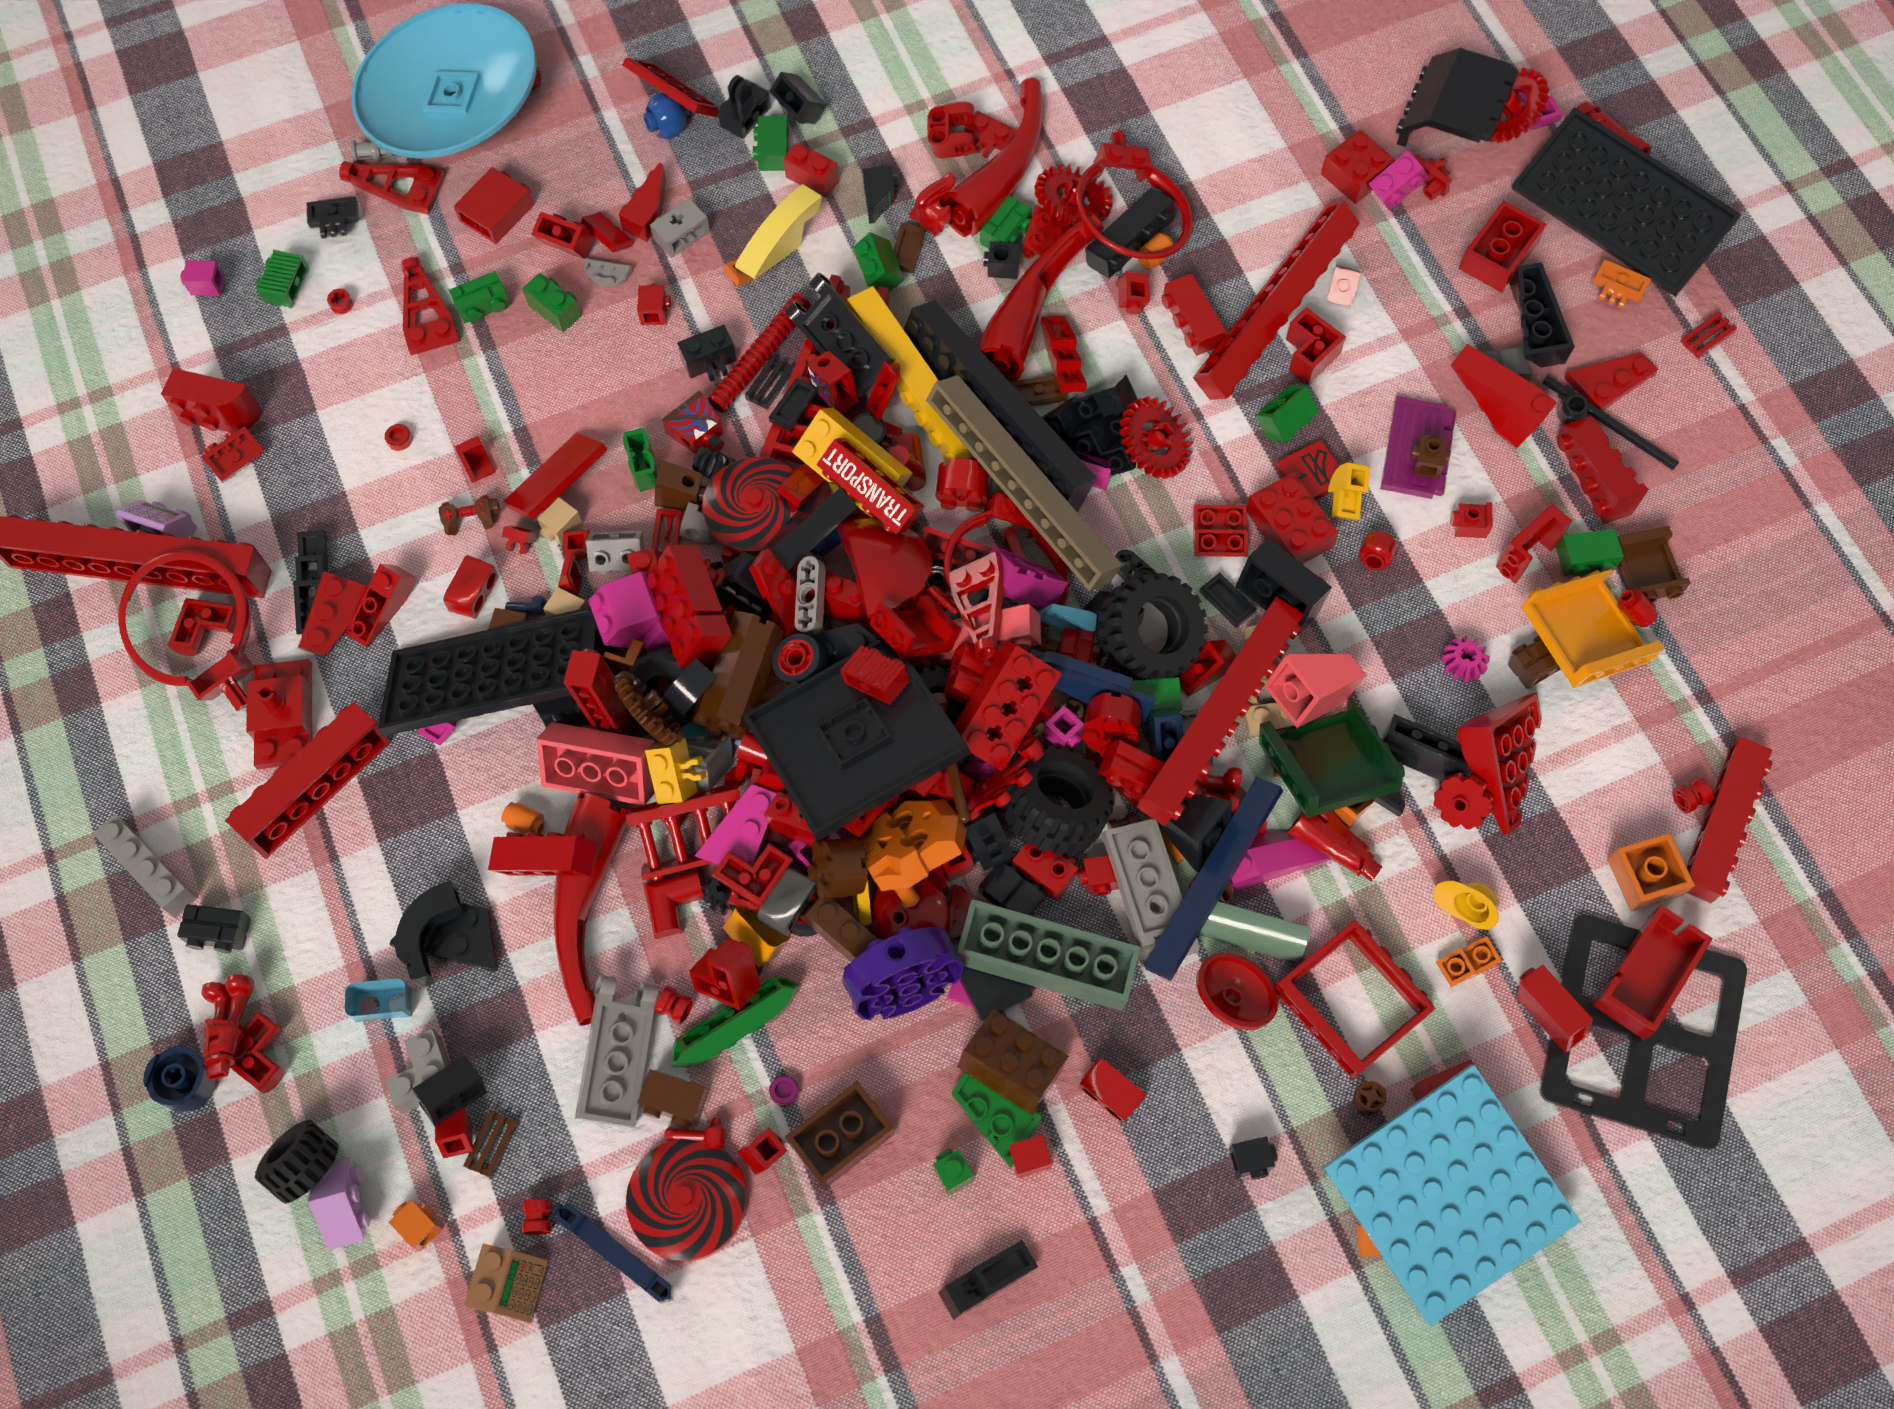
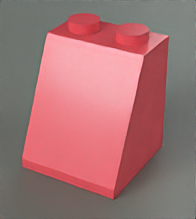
M1288 654L1267 680L1264 687L1295 727L1299 728L1343 705L1366 677V673L1350 654Z

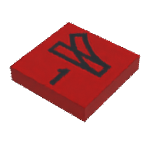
M1319 440L1277 461L1275 467L1282 477L1294 472L1316 501L1331 493L1328 492L1330 480L1339 464L1322 440Z

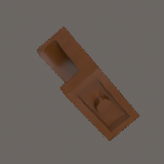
M1670 526L1618 536L1624 557L1617 567L1626 591L1640 589L1652 603L1664 597H1668V599L1678 598L1684 594V591L1691 584L1689 578H1681L1668 545V541L1673 536Z

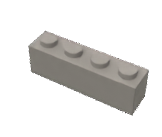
M116 814L93 832V835L158 905L174 918L184 911L187 904H192L197 899L141 837Z

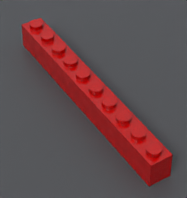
M1345 201L1327 204L1194 375L1193 379L1209 400L1226 399L1233 394L1238 382L1246 377L1251 365L1261 357V352L1274 340L1275 334L1280 327L1288 322V317L1293 310L1301 305V300L1306 293L1314 288L1316 280L1326 272L1329 263L1341 252V247L1352 238L1354 230L1360 223Z
M1278 597L1274 599L1136 808L1164 826L1167 825L1171 818L1174 820L1179 818L1186 807L1181 802L1185 797L1191 799L1199 787V784L1195 782L1198 776L1204 779L1213 765L1209 762V759L1212 755L1216 758L1219 756L1226 745L1222 741L1224 736L1231 737L1239 725L1235 721L1237 716H1245L1252 705L1248 701L1251 695L1256 698L1265 685L1261 682L1264 676L1269 678L1278 664L1273 661L1276 657L1282 659L1290 647L1286 641L1288 638L1294 640L1303 627L1298 624L1304 615L1303 613Z

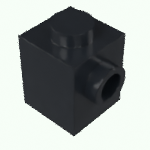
M1267 1136L1234 1143L1229 1148L1236 1179L1251 1176L1252 1180L1268 1177V1171H1271L1275 1167V1162L1278 1161L1276 1148L1273 1143L1269 1144Z

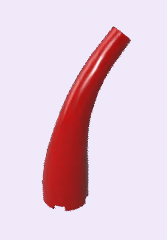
M1036 78L1024 79L1020 84V105L1024 108V115L1011 142L987 164L968 176L941 199L940 205L942 207L949 205L952 211V218L948 224L955 232L965 238L969 234L973 237L980 232L1008 196H1013L1030 166L1039 141L1043 114L1041 82Z
M1092 212L1086 214L1091 224L1098 232H1101L1104 227L1100 220ZM1082 219L1058 237L1036 259L999 305L985 328L978 348L1009 382L1020 379L1021 374L1025 370L1037 321L1050 289L1069 262L1095 238Z
M579 793L570 813L564 836H568V832H579L585 834V839L596 842L591 876H556L553 910L554 937L560 973L567 997L579 1026L591 1024L595 1003L594 990L590 989L585 965L586 923L600 884L628 824L626 809L622 808L619 813L615 811L616 808L611 805V801L589 793L585 795Z

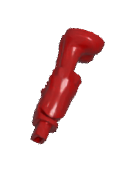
M234 974L226 977L225 984L209 982L202 986V997L207 1002L214 1004L215 1010L214 1018H207L205 1020L207 1027L204 1028V1066L207 1068L206 1078L209 1080H217L228 1076L230 1066L235 1063L236 1058L234 1056L237 1054L240 1041L245 1036L243 1033L244 1028L241 1026L240 1021L254 990V980L248 976Z

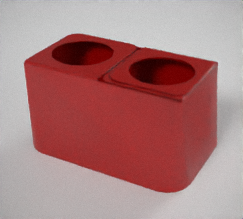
M469 555L465 556L444 594L443 601L449 612L473 619L477 618L498 579L494 565Z
M1098 1057L1079 1084L1081 1091L1101 1105L1103 1109L1122 1124L1127 1121L1147 1097L1140 1088L1100 1057Z

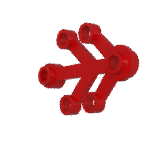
M1035 736L1028 738L1020 745L1018 752L1021 757L1012 764L1009 761L1003 772L995 767L990 781L987 778H983L976 783L973 794L966 797L970 821H973L980 815L981 809L993 803H996L998 807L1006 805L1012 798V795L1006 789L1007 787L1015 783L1019 787H1024L1033 779V775L1027 768L1019 769L1028 760L1034 763L1044 754L1042 750L1043 745Z

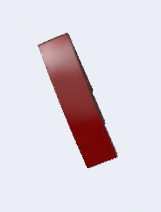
M1041 316L1044 341L1060 392H1086L1087 382L1081 371L1082 360L1076 350L1077 339L1066 316Z

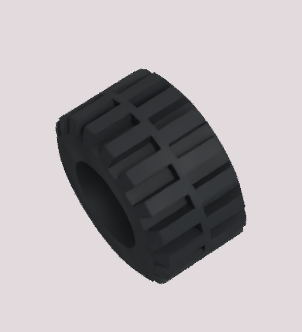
M304 1120L288 1129L271 1145L260 1160L254 1177L256 1181L282 1203L293 1202L309 1192L325 1176L337 1156L339 1150L338 1143L312 1120Z

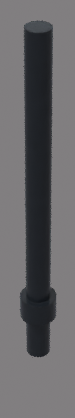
M1549 375L1542 382V384L1559 394L1558 398L1564 400L1570 394H1576L1574 388L1568 384L1564 386ZM1588 402L1589 409L1587 414L1671 470H1674L1679 464V461Z

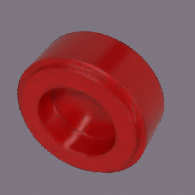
M403 424L390 426L384 435L388 446L395 451L405 450L411 445L413 439L410 430Z

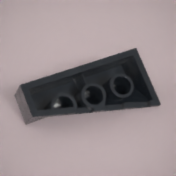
M1542 262L1518 266L1509 285L1521 315L1524 358L1541 368L1565 364L1575 346Z

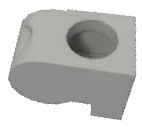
M689 502L681 523L679 536L707 544L715 542L716 540L712 537L706 526L703 513L698 512L699 505Z

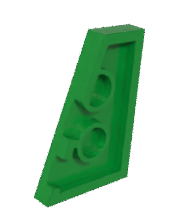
M964 1073L951 1095L1011 1169L1014 1163L1009 1150L1010 1144L1030 1139L1041 1122L1042 1116L1036 1112L1030 1115L967 1073Z

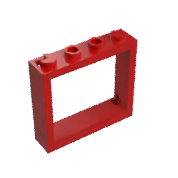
M1356 920L1352 921L1284 977L1275 987L1280 999L1352 1080L1436 1009L1427 998L1428 994L1423 990H1419L1412 983L1411 975L1404 968H1399L1392 961L1391 953L1384 946H1379L1372 939L1370 930H1365ZM1349 939L1416 1012L1411 1019L1362 1060L1358 1058L1294 985Z

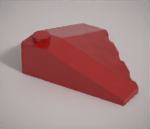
M1537 693L1528 694L1471 718L1458 727L1457 739L1461 745L1462 754L1472 774L1486 783L1487 788L1485 792L1493 796L1492 813L1503 834H1510L1521 825L1522 814L1518 813L1517 809L1520 806L1521 799H1526L1530 780L1528 777H1525L1524 773L1527 771L1528 763H1533L1537 744L1532 742V737L1535 734V729L1540 728L1542 720Z

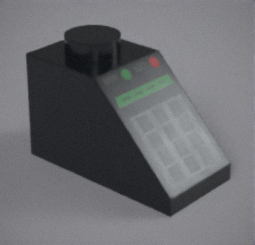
M891 165L862 169L869 224L875 223L895 201V190H899L898 176L892 174Z

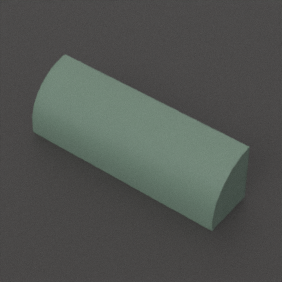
M1217 902L1199 935L1299 964L1308 942L1311 927Z

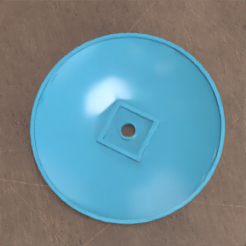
M456 3L435 7L416 14L387 32L371 48L360 64L355 75L351 93L352 110L356 122L371 142L379 148L398 156L435 158L471 148L503 128L523 106L536 76L537 59L534 45L528 32L516 18L492 6L476 3Z

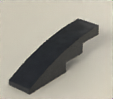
M324 530L297 532L296 581H293L297 635H302L322 573L324 571L328 572L327 532Z

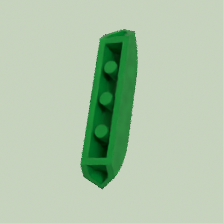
M774 976L761 984V988L741 1010L728 1005L676 1038L672 1048V1067H691L720 1056L719 1053L733 1047L740 1039L749 1033L758 1031L768 1021L771 1023L789 1007L800 985L785 977Z

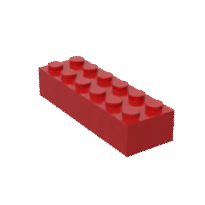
M353 702L348 707L340 710L337 717L328 726L322 727L317 732L316 737L307 745L300 747L290 761L277 768L273 776L265 784L258 786L242 805L236 806L225 821L262 857L267 859L391 742L387 736L380 734L378 724Z

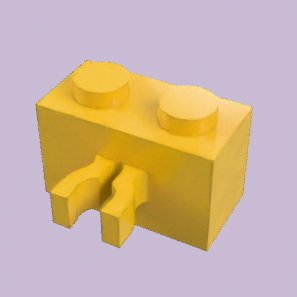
M682 738L680 743L676 742L670 746H666L658 741L645 750L657 804L684 802L698 791L696 781L707 777L706 771L697 772L692 768L693 765H699L703 762L702 756H696L690 759L686 738Z

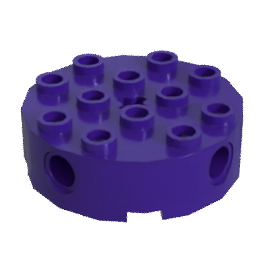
M905 927L897 931L895 936L889 937L886 940L876 939L869 943L868 949L844 967L842 984L851 997L852 1007L856 1015L863 1020H871L874 1016L881 1015L884 1020L910 1013L945 994L943 988L946 985L956 984L962 977L964 964L953 946L951 936L942 927L914 930L911 927Z

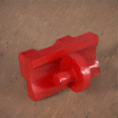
M1417 154L1415 156L1416 160L1422 165L1429 177L1424 181L1427 184L1423 188L1424 196L1431 201L1439 195L1445 197L1449 193L1448 187L1452 181L1448 177L1450 172L1445 169L1447 160L1441 158L1436 162L1430 158L1427 161Z

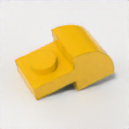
M1344 463L1335 470L1328 488V492L1334 493L1332 517L1352 521L1360 520L1362 494L1368 493L1370 466Z

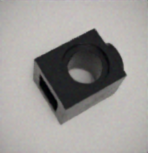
M990 242L989 252L984 251L983 266L988 267V277L1017 279L1020 244Z

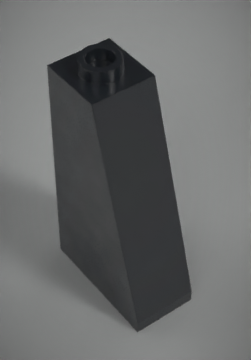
M825 481L762 550L769 548L784 568L789 571L848 517L857 506L841 487Z

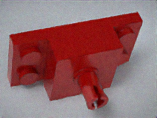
M309 659L254 665V681H247L246 732L254 740V767L257 770L285 765L294 757L300 747L307 745L312 740V662Z

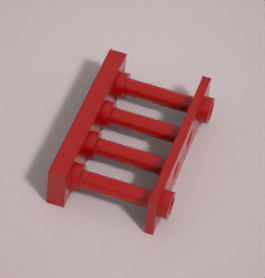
M737 782L698 791L680 803L657 804V802H653L645 806L640 805L626 809L628 827L635 825L636 828H639L649 864L641 869L642 880L657 881L665 878L666 874L712 863L695 857L696 854L687 855L678 818L680 814L687 812L695 814L702 845H704L712 835L706 814L708 807L719 805L720 808H723L726 817L734 807V804H736V801L740 799ZM658 819L667 821L677 859L664 862L659 861L650 826L652 821Z

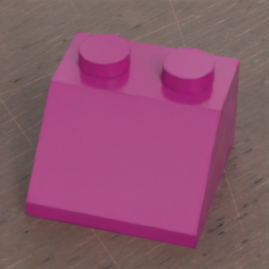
M638 572L603 584L588 600L603 643L607 646L629 648L633 639L639 640L661 618L660 611H657L655 607V598L652 590L647 585L645 572Z

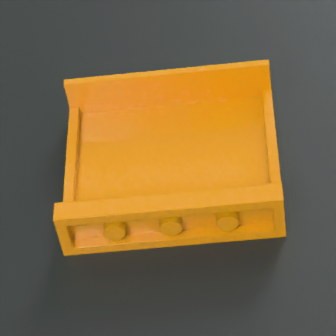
M1612 569L1601 573L1597 570L1584 578L1576 576L1567 583L1562 584L1560 581L1547 589L1539 587L1528 594L1529 599L1521 606L1573 688L1648 664L1665 650L1660 640L1645 644L1631 621L1618 608L1617 600L1604 582L1614 573Z

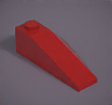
M1469 344L1465 345L1451 363V367L1465 388L1472 393L1478 402L1477 406L1481 412L1484 411L1492 423L1491 427L1495 433L1514 448H1518L1558 403L1533 383Z

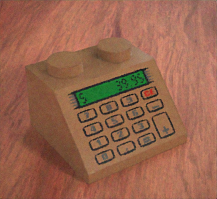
M483 1243L464 1306L473 1310L532 1323L549 1261Z

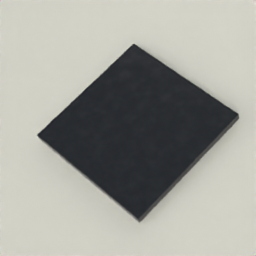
M883 638L876 640L866 647L868 649L876 648L891 660L893 658L901 660L906 666L910 680L909 684H906V687L903 688L891 705L845 684L840 669L853 655L851 654L742 715L816 841L823 839L971 754L970 748L909 659H902Z

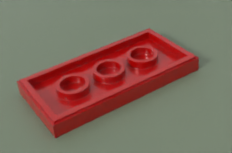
M625 57L622 66L693 113L719 118V107L655 64Z
M576 432L503 502L509 509L535 520L608 449L602 442Z

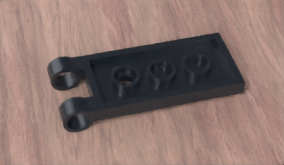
M818 272L809 283L821 297L808 312L798 302L793 301L786 308L785 313L820 354L830 351L851 370L857 396L862 398L876 382L884 361L894 362L895 359L837 293L830 280ZM833 320L834 327L830 330L828 324Z

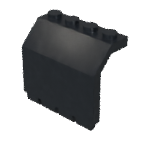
M1463 48L1432 57L1429 65H1424L1419 76L1421 84H1415L1411 95L1414 100L1413 102L1408 101L1404 110L1405 120L1400 119L1395 132L1399 134L1397 145L1406 147L1410 133L1413 130L1427 126L1480 143V140L1491 141L1505 108L1504 106L1519 74L1518 70L1511 68V63Z

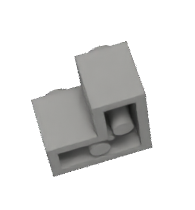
M433 1029L404 1040L413 1068L385 1079L393 1107L402 1113L420 1106L419 1100L413 1093L412 1088L450 1065L442 1037Z

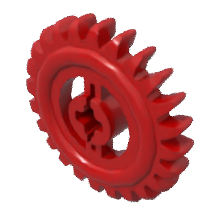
M1522 67L1503 110V114L1509 121L1499 120L1494 135L1489 142L1496 141L1497 143H1502L1504 140L1509 142L1513 136L1517 139L1520 137L1521 132H1528V127H1533L1536 124L1535 120L1541 118L1542 114L1540 112L1544 111L1547 107L1545 103L1549 100L1548 93L1550 88L1547 86V80L1540 72L1532 68L1527 70ZM1517 93L1527 94V104H1525V102L1517 95Z
M1059 164L1057 169L1051 166L1049 170L1044 169L1042 174H1039L1034 186V194L1038 199L1039 205H1043L1042 209L1045 212L1049 211L1051 217L1056 216L1058 221L1062 222L1064 220L1066 224L1071 225V223L1075 224L1082 219L1078 212L1075 198L1076 186L1082 175L1079 173L1080 166L1072 173L1070 164L1066 167L1065 172H1063L1062 165ZM1095 179L1085 187L1083 201L1086 196L1089 205L1084 207V211L1086 214L1092 212L1100 222H1103L1110 215L1113 206V195L1109 194V187H1104V181L1095 184L1097 180ZM1065 188L1060 200L1056 192L1059 189Z
M1147 396L1143 399L1138 398L1129 404L1127 410L1123 412V419L1120 420V425L1123 427L1120 429V434L1124 436V439L1121 440L1122 444L1127 446L1125 452L1126 454H1131L1130 460L1132 463L1136 461L1137 468L1139 470L1144 468L1145 474H1152L1157 479L1160 477L1163 479L1175 477L1184 471L1185 466L1190 463L1187 457L1191 456L1193 452L1186 448L1192 446L1193 442H1185L1184 439L1189 437L1191 433H1183L1181 431L1187 423H1177L1182 414L1171 416L1175 406L1164 410L1167 401L1159 403L1158 397L1151 399ZM1145 422H1151L1155 424L1146 431L1142 430V426ZM1162 447L1167 448V451L1164 455H1156L1152 453L1156 452Z

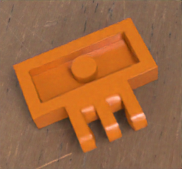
M1604 259L1592 283L1603 288L1598 298L1599 300L1603 301L1608 294L1611 296L1608 304L1613 305L1616 298L1620 299L1617 308L1622 309L1627 298L1637 303L1641 301L1651 279Z

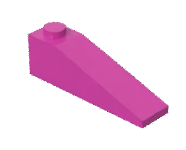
M1265 832V834H1258L1230 882L1233 885V892L1332 859L1286 832Z

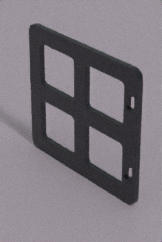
M1589 915L1578 916L1572 924L1560 984L1592 1017V1026L1623 1034L1629 1038L1630 1042L1619 1098H1614L1568 1084L1565 1076L1570 1050L1564 1053L1550 1037L1539 1089L1541 1097L1546 1102L1701 1149L1709 1150L1716 1147L1720 1141L1747 976L1745 963L1738 958L1706 949L1694 969L1718 976L1722 981L1712 1037H1706L1661 1023L1655 1033L1646 1039H1642L1594 1007L1593 1003L1583 1000L1581 996L1592 941L1628 950L1640 930ZM1654 1045H1660L1704 1058L1708 1062L1698 1122L1645 1106L1644 1099ZM1576 1093L1592 1097L1591 1106L1574 1102ZM1668 1121L1684 1125L1683 1134L1667 1130Z

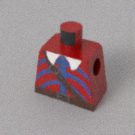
M826 351L820 356L814 353L806 359L813 387L818 389L819 395L830 408H834L841 414L859 402L851 370L830 351Z
M701 391L696 392L662 418L665 433L694 454L698 452L700 447H707L718 452L724 447V442L719 438L723 434L721 420Z

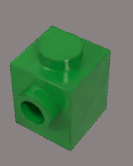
M948 1149L936 1157L937 1162L933 1163V1170L947 1196L974 1182V1175L960 1149L955 1152Z

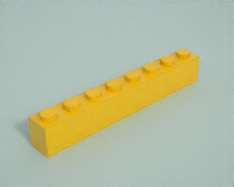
M872 286L848 298L846 303L894 357V362L900 364V378L896 388L900 392L901 400L906 406L909 405L918 425L923 426L928 433L931 444L940 450L945 464H949V459L956 458L977 461L926 401L933 386L939 380L875 288Z

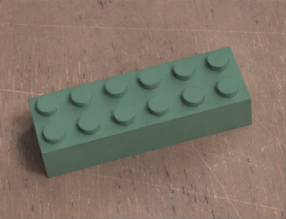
M972 899L957 953L965 967L1122 1011L1128 1002L1140 947Z

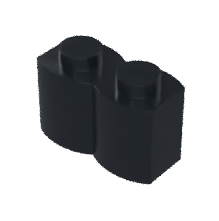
M1002 862L996 865L978 887V892L993 905L1030 916L1042 904L1045 897L1042 893V887L1033 880L1028 882L1020 876V870L1010 862L1007 864Z

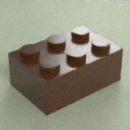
M993 1008L963 1050L957 1068L1025 1112L1033 1115L1061 1074L1069 1056Z
M856 1081L788 1133L785 1138L820 1187L825 1190L895 1135L893 1126L860 1083Z

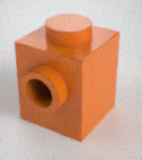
M410 1200L408 1203H402L393 1212L394 1217L388 1222L413 1249L422 1251L443 1230L433 1219L436 1213L424 1201L421 1204Z

